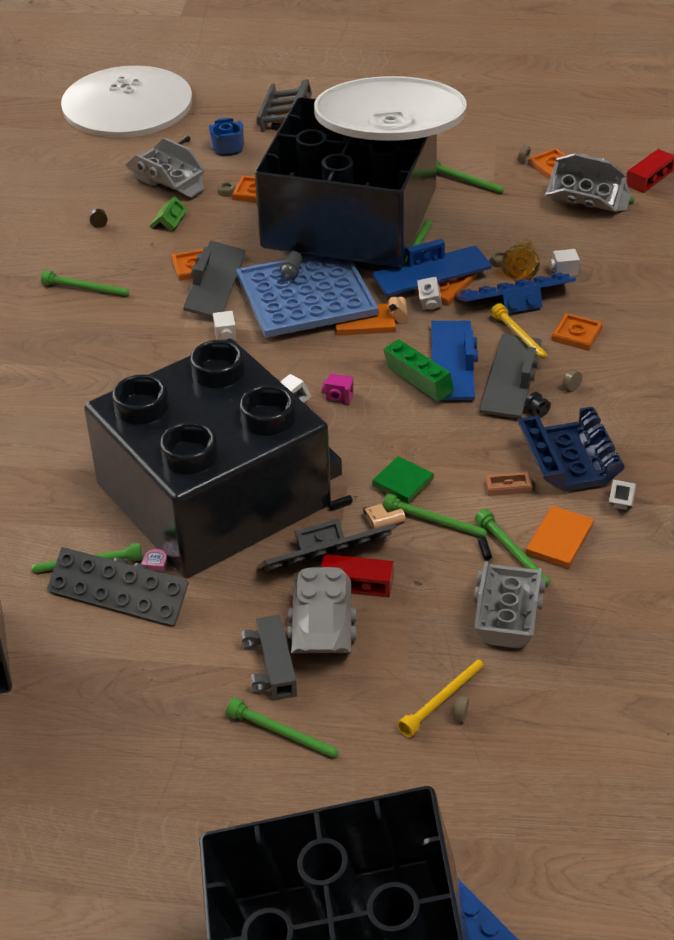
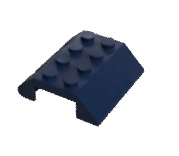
M594 407L580 408L578 422L544 427L538 415L519 418L517 421L543 479L563 492L606 485L625 468L619 454L615 452V446L604 425L600 423L601 419Z

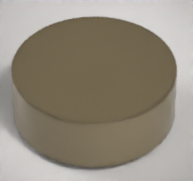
M523 145L517 158L519 162L525 163L528 160L531 152L530 146Z
M223 182L218 185V194L220 196H232L235 190L234 183Z
M504 251L492 253L491 264L493 266L506 267L509 265L510 255Z
M574 369L568 371L563 379L564 388L575 391L581 384L582 374Z
M460 695L457 698L454 709L455 721L465 722L469 708V697Z

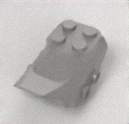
M163 138L156 146L144 154L135 155L125 164L132 171L134 178L150 186H156L160 183L191 198L204 190L202 181L204 168L191 149L167 138Z
M573 153L556 158L545 195L553 201L568 205L584 204L587 207H597L616 212L620 210L627 211L632 192L626 183L627 174L611 161H607L604 158L590 157L587 154Z
M484 562L483 571H478L477 585H480V587H475L474 601L478 602L474 629L483 642L489 645L521 648L527 645L534 636L537 609L542 610L544 595H539V593L545 592L546 579H542L543 570L541 568L535 570L489 564V562Z
M335 567L305 568L299 572L294 580L293 608L288 610L289 623H292V626H288V641H292L291 653H351V640H356V626H351V622H356V608H351V580L342 569Z

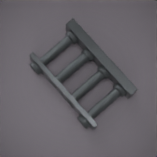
M309 79L302 80L298 89L276 91L275 84H271L260 112L256 117V122L260 126L261 132H265L267 123L282 122L288 115L271 116L272 114L289 113L297 98H311L312 90ZM295 96V97H290V98H281V99H278V98H280V97ZM292 104V105H290V106L275 107V106H280V105Z

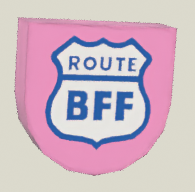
M160 549L149 550L144 555L142 565L147 566L148 570L165 572L167 555Z

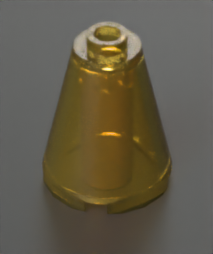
M523 238L518 241L502 257L503 272L514 281L522 279L531 280L537 274L540 267L535 243L529 238Z

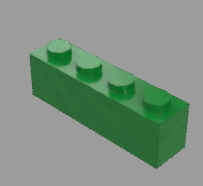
M398 339L383 349L387 367L436 401L439 402L454 392L451 373L402 340Z

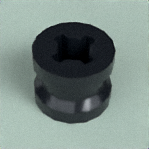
M533 392L526 398L524 407L528 411H532L534 416L538 415L539 418H542L549 412L551 402L543 398L539 392Z

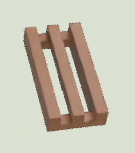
M529 472L485 475L488 496L532 493Z

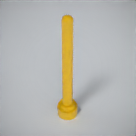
M499 303L492 307L491 316L495 320L503 321L528 347L537 348L536 354L541 359L546 358L547 353L508 316V309L503 304Z
M476 660L414 715H405L397 722L400 733L407 738L415 735L419 731L420 722L480 671L484 666L483 661Z

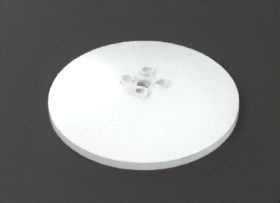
M121 66L101 70L79 79L66 90L61 105L66 121L82 132L100 137L128 138L155 133L180 121L191 108L192 91L189 84L181 76L171 71L150 66Z
M400 76L371 77L341 83L322 92L314 103L315 117L324 127L350 137L386 141L417 139L445 132L458 125L465 118L467 110L466 99L456 89L432 80Z

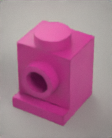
M329 374L327 381H324L322 384V394H326V400L345 402V405L349 406L354 394V377Z

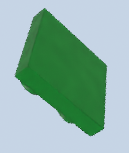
M397 456L372 480V486L386 493L396 495L398 499L409 503L434 479V473Z

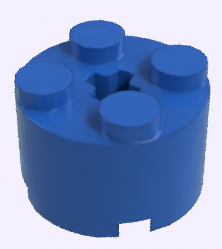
M221 118L215 120V124L209 125L210 145L216 152V155L222 156L228 153L242 152L244 147V130L241 121L234 122L233 118Z

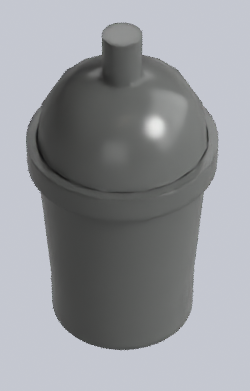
M296 251L290 252L280 267V272L285 280L296 278L299 274L302 256Z

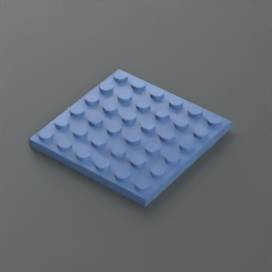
M314 255L302 256L298 276L287 280L284 279L280 272V267L285 260L236 269L239 282L265 338L379 315L377 304L355 265L349 260Z

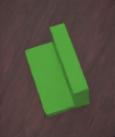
M174 196L162 206L149 226L153 228L161 222L171 232L175 229L188 208Z

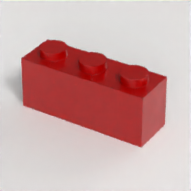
M660 149L655 150L627 171V186L645 193L674 171V155Z
M324 554L321 567L342 569L351 580V594L390 598L394 578V561Z

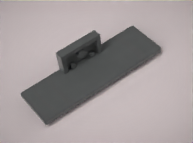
M210 241L208 247H204L202 254L198 253L196 263L193 265L191 276H194L193 284L183 310L212 319L213 313L224 312L237 277L236 269L240 268L246 251Z
M502 334L480 407V413L522 418L524 402L527 398L531 381L534 382L536 369H538L539 356L536 354L537 348L528 347L516 335ZM532 338L541 347L542 340Z
M339 518L294 531L299 551L264 560L258 565V570L265 569L267 573L279 569L286 562L287 566H291L305 560L307 556L309 560L322 557L328 550L333 554L343 551L344 548L349 547V544H352V548L371 541L370 538H373L374 541L382 540L392 535L391 531L397 528V525L393 523L348 537L343 535Z
M62 547L47 590L51 593L175 626L189 581L148 570V567L142 564L135 563L134 566L129 565L127 561L114 557L113 560Z

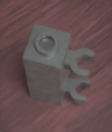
M280 615L257 618V631H241L244 649H251L256 645H260L267 674L251 675L253 693L259 694L266 689H270L273 701L297 697L296 678Z

